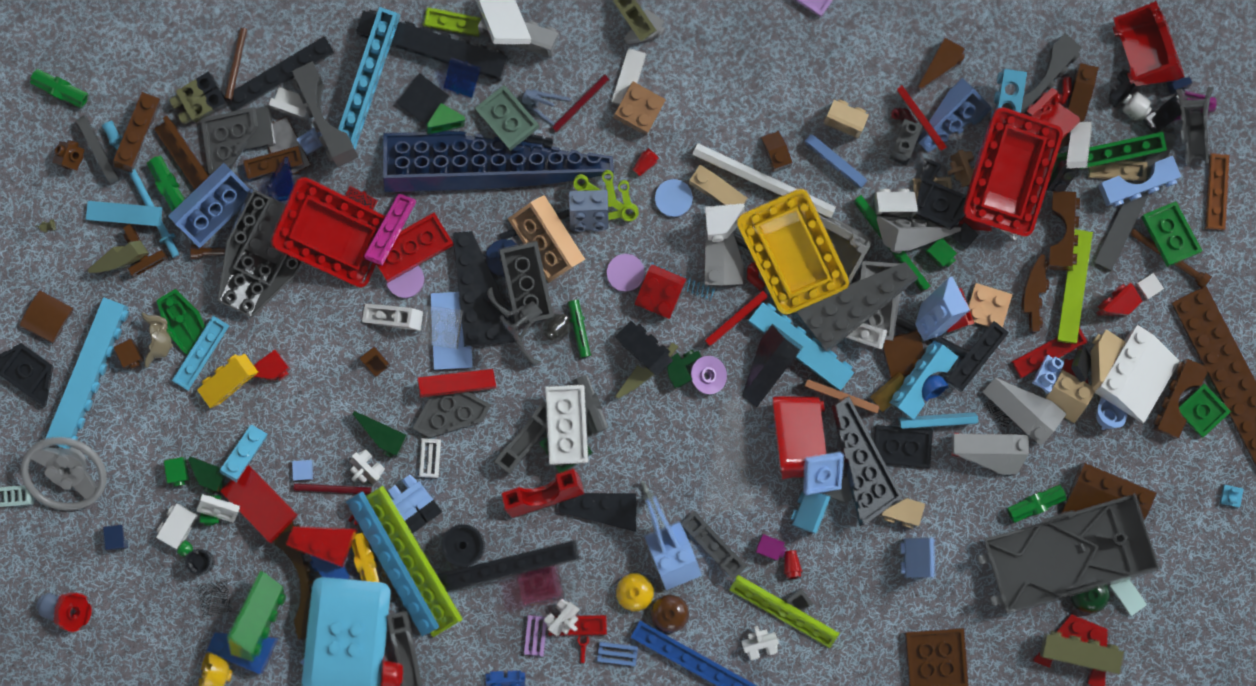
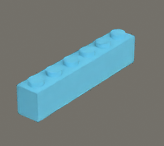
M762 302L748 323L762 334H765L769 327L774 324L803 346L795 359L835 390L841 391L855 373L852 371L853 367L845 361L841 363L836 359L837 355L833 351L824 350L821 347L822 343L817 339L812 338L811 340L807 337V332L799 326L796 328L790 324L792 321L787 316L777 314L775 312L777 309L770 303L764 304Z

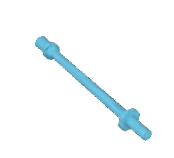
M113 121L106 122L102 125V128L109 139L108 143L118 150L123 136L119 135ZM134 168L133 173H128L146 206H154ZM161 219V227L157 226L162 236L159 243H165L172 257L175 258L180 255L172 241L175 238V234L168 233Z

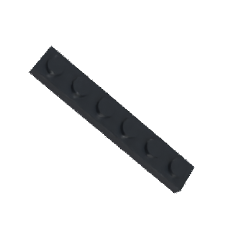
M323 36L234 89L231 102L236 110H240L294 78L293 70L312 61L316 65L335 52L326 37Z

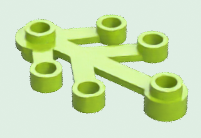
M605 170L602 173V180L605 182L608 191V207L613 206L617 209V211L608 212V220L622 218L628 222L634 221L638 217L639 210L635 204L631 203L628 191L630 188L629 182L621 180L618 183V190L622 192L623 203L616 199L612 181L614 178L613 172ZM583 174L577 175L574 178L573 185L578 191L601 190L591 184L587 176ZM610 174L611 178L606 179L604 175ZM583 179L585 182L583 184H579L578 180ZM621 184H626L627 188L622 189L620 186ZM627 209H631L633 212L631 214H627L625 211Z

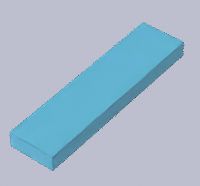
M88 201L86 220L161 227L162 207Z
M213 315L172 381L189 391L230 325Z
M975 412L916 416L915 419L898 417L900 427L904 429L977 424L978 416Z

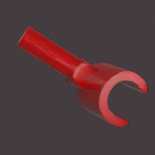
M579 636L580 663H585V650L589 644V637L587 636V642L582 644Z

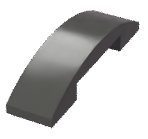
M695 511L681 523L686 531L733 580L748 567Z

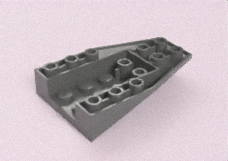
M252 187L226 242L217 299L218 302L251 318L296 276L303 263L275 249L271 244L272 235L286 204Z

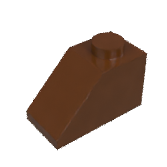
M779 131L761 137L773 173L792 166L793 162L787 145Z

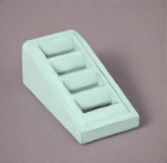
M25 485L0 487V492L3 491L4 503H0V507L34 505V497L28 492ZM15 490H18V501L15 502ZM22 490H25V501H22ZM7 491H11V502H8Z

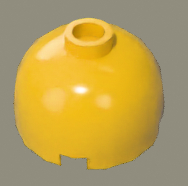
M630 573L624 576L616 587V598L619 604L631 612L647 608L654 597V587L651 581L639 573Z
M206 653L201 666L202 678H199L198 686H224L226 681L231 680L232 670L229 669L228 661L213 653Z

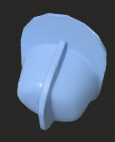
M1101 397L1096 412V419L1102 426L1101 429H1114L1123 426L1128 414Z

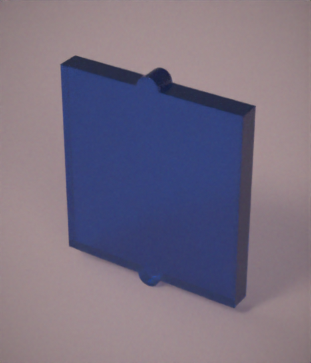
M451 58L443 88L454 91L457 95L463 94L473 98L481 68L471 65L467 61L463 62Z

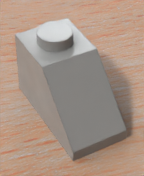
M645 8V14L657 31L642 42L653 41L656 36L659 38L665 30L663 27L664 21ZM632 28L624 38L626 45L641 43Z

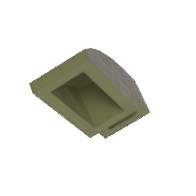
M141 241L129 242L125 247H112L88 269V272L97 273L121 269L139 261L149 252Z

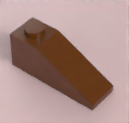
M944 38L916 91H922L954 69L956 64L961 65L965 57L962 54L965 48Z
M1080 63L1075 69L1072 93L1067 107L1069 111L1080 118V122L1085 121L1099 68Z

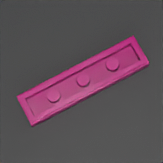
M398 193L364 255L366 260L383 265L416 204L415 199Z

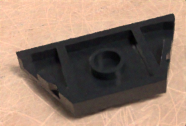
M23 343L1 353L0 376L37 403L46 407L54 365Z

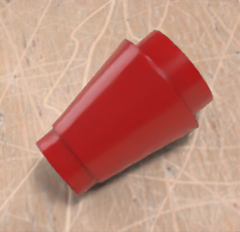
M647 148L646 151L643 150L632 169L639 176H642V174L658 163L659 157L651 149Z
M796 550L785 551L784 575H786V579L801 578L803 571Z

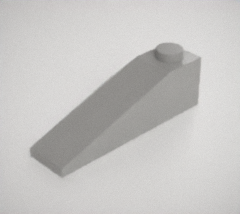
M877 216L883 244L895 253L913 250L961 231V227L958 225L949 230L928 220L926 222L914 217H910V221L901 220L900 216Z
M706 226L705 285L743 284L744 265L734 233L732 232L727 239H723L721 242H712V240H708Z
M996 377L982 391L1039 445H1042L1054 433L1066 416V413L1053 401L1042 398Z

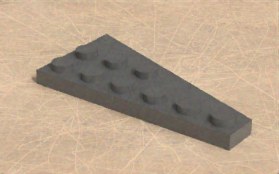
M904 262L852 283L847 289L796 312L825 349L830 351L916 281L918 277Z

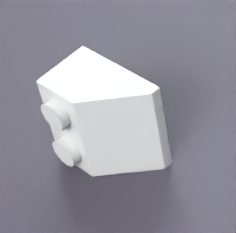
M880 189L874 195L875 214L877 216L913 217L917 213L915 192H910V189H898V192H891L890 189Z

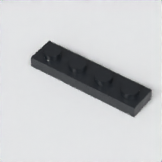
M993 321L946 381L962 392L1009 332Z

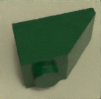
M189 456L188 461L198 484L204 486L203 490L214 494L215 491L220 492L226 476L220 473L221 468Z

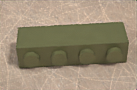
M1050 631V634L1044 633L1040 657L1120 674L1124 651L1119 650V646L1107 644V647L1099 646V641L1088 639V643L1081 642V637L1069 635L1068 639L1061 637L1062 633Z

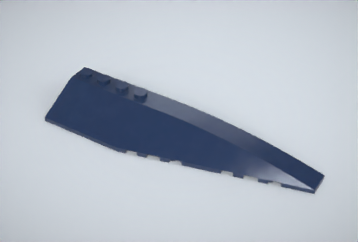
M443 131L427 135V132L383 133V181L385 192L513 188L574 181V178L580 174L587 176V178L602 176L605 170H611L614 174L613 156L590 152L582 154L578 150L564 151L560 150V147L552 146V148H545L542 144L521 142L510 151L499 137L491 139L485 138L481 134L466 136V132Z

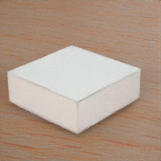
M1154 273L1137 283V286L1147 300L1164 289Z

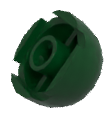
M1104 586L1071 596L1070 600L1073 606L1080 612L1096 614L1107 606L1110 593L1108 587Z

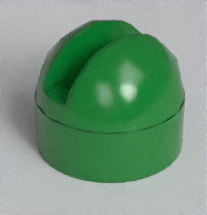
M184 540L177 553L186 557L193 550L192 544Z

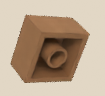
M632 81L613 118L647 135L666 99Z

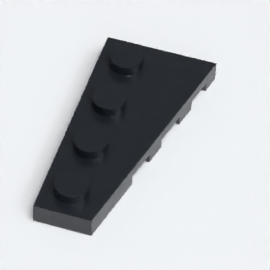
M584 493L583 495L559 502L560 513L636 532V493Z

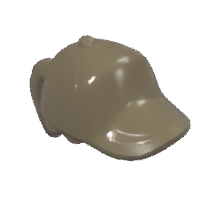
M142 312V318L149 323V333L151 336L150 352L146 356L144 363L145 367L148 368L155 358L166 357L173 344L167 332V320L161 316L147 315Z

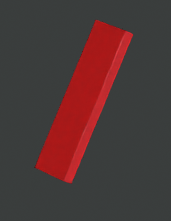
M901 85L897 88V92L938 149L944 150L947 146Z
M764 291L757 295L704 341L706 345L711 347L765 301L768 295Z
M1079 327L1077 344L1059 342L1055 338L1015 359L1011 363L1021 379L1038 370L1046 355L1052 358H1060L1077 349L1078 346L1088 343Z
M493 369L417 377L420 398L496 389Z

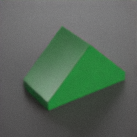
M441 103L427 124V135L462 128L465 125V117Z

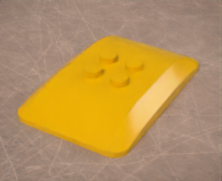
M794 190L749 210L738 217V228L778 310L782 314L796 312L835 295L849 286V279L806 190Z

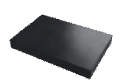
M875 425L874 444L886 465L930 468L933 430L902 429L895 426Z

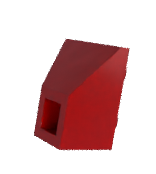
M1132 283L1122 284L1111 293L1113 295L1112 298L1108 297L1097 306L1099 310L1096 314L1098 316L1125 317L1143 301Z

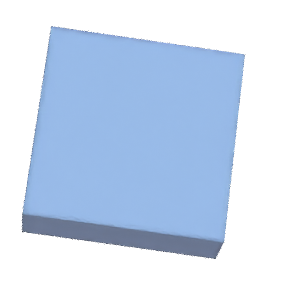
M312 460L292 461L294 481L313 480Z

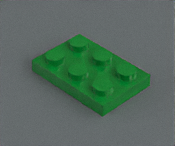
M1176 201L1142 215L1141 218L1167 267L1202 252Z

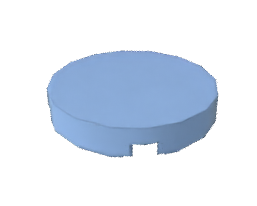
M666 180L656 190V206L661 213L668 217L682 216L688 212L692 205V191L681 180Z

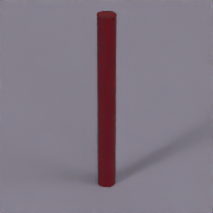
M604 74L551 128L557 133L610 80L609 77Z
M294 483V491L342 494H359L364 492L365 495H369L372 489L371 487Z

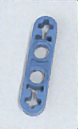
M810 134L804 141L823 160L826 159V162L838 172L840 170L841 174L856 187L861 189L866 184L867 180L863 175L818 138Z

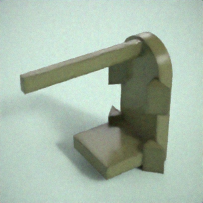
M54 219L47 223L43 221L40 226L35 225L44 233L48 232L47 230H56Z

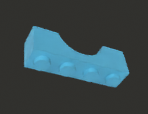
M933 341L926 348L922 358L916 362L915 368L910 375L904 379L903 385L894 393L890 404L906 416L915 419L925 405L922 398V387L925 380L936 372L948 373L958 359V356L943 344Z

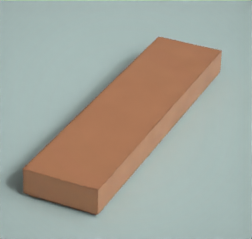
M809 379L806 380L804 385L807 389L839 401L849 396L855 407L877 414L880 408L878 405Z

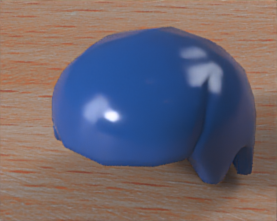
M939 375L929 376L922 387L923 399L928 401V399L940 396L945 389L949 388L947 381Z

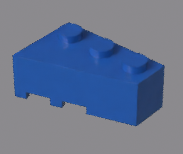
M214 633L206 651L257 674H263L279 639L277 637L264 639L261 644L262 650L260 655L256 656L252 662L231 655L228 641L230 633Z

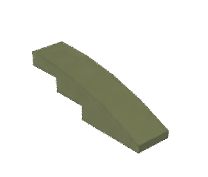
M613 0L641 42L657 31L637 0Z
M673 342L668 347L670 351L668 355L670 357L678 349V346ZM637 365L615 398L619 400L633 392L652 378L654 374L646 367L643 369Z

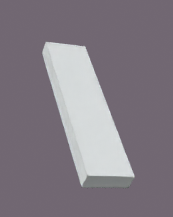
M1079 122L1071 130L1067 168L1087 167L1092 122Z

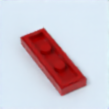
M606 615L576 616L578 618L574 624L578 628L576 632L570 629L567 634L562 631L558 636L607 635ZM548 630L549 636H556Z

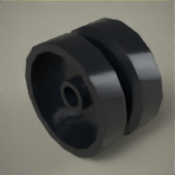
M458 524L445 532L441 542V550L449 563L455 566L468 567L476 564L482 558L485 551V540L477 528L468 524ZM461 542L466 543L467 546L465 549L460 548L461 546L459 544Z

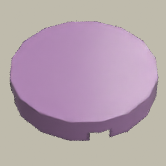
M618 255L608 265V281L618 291H634L644 280V266L634 255Z
M417 266L388 282L387 287L392 294L399 298L413 297L424 286L425 278L423 271Z

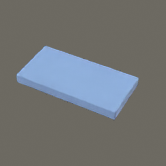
M459 292L431 293L434 370L473 368L472 346L464 347Z

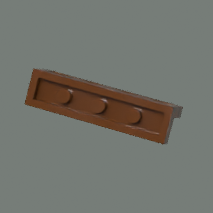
M165 116L162 118L164 122L154 128V130L196 190L209 175L172 120Z

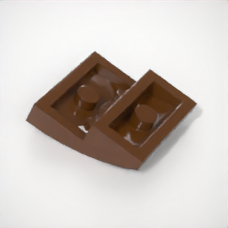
M39 290L19 326L53 344L62 332L63 325L72 314L73 308Z
M918 330L894 336L893 340H885L883 344L884 357L887 361L890 378H893L898 372L903 376L910 375L915 368L916 362L925 354Z

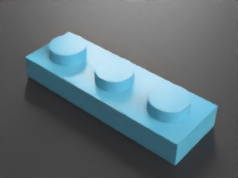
M250 425L220 469V473L237 482L268 434Z

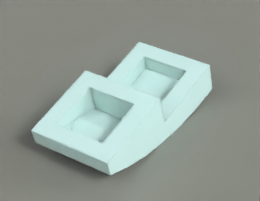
M1129 579L1109 585L1129 615L1133 616L1147 605Z

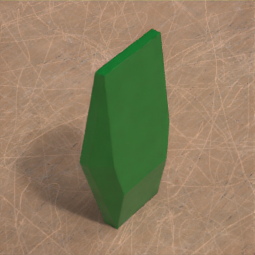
M174 289L156 301L161 317L167 320V332L186 356H188L206 326L200 312L177 289Z

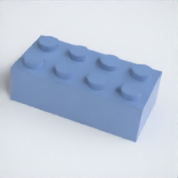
M223 163L168 217L200 248L242 208L250 189Z

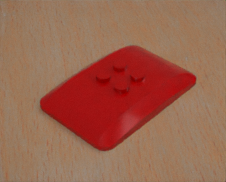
M997 108L991 117L969 185L963 210L966 218L1020 236H1029L1035 228L1063 138L1061 127L1008 108Z
M302 177L294 184L272 235L271 244L275 249L356 287H364L368 284L376 266V263L372 262L368 270L371 261L366 260L364 255L386 216L309 178Z

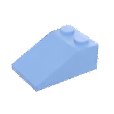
M934 538L903 539V542H900V554H904V562L900 563L901 574H904V577H935Z

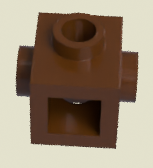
M71 140L67 142L59 141L54 151L55 155L52 163L77 171L83 160L85 149L78 147L79 143Z

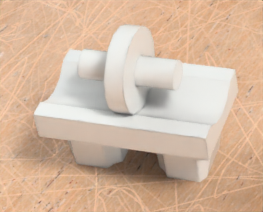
M366 449L359 454L355 453L352 455V459L349 461L353 465L350 471L354 474L351 480L355 482L359 479L363 484L368 480L374 486L379 481L385 468L378 462L371 468L367 462L372 456Z
M561 599L556 605L561 614L556 618L550 613L544 619V622L549 627L548 630L557 637L562 631L567 634L570 629H573L575 632L578 629L574 624L578 620L575 615L580 609L571 602L568 603Z
M758 626L754 627V633L748 634L749 639L741 641L743 649L750 660L758 659L760 657L758 650L763 648L766 649L767 655L776 654L777 644H779L775 632L768 633L767 629L759 631Z

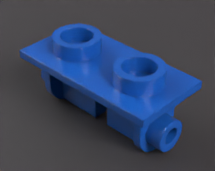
M521 670L508 671V678H504V671H490V673H486V686H525V672H521Z

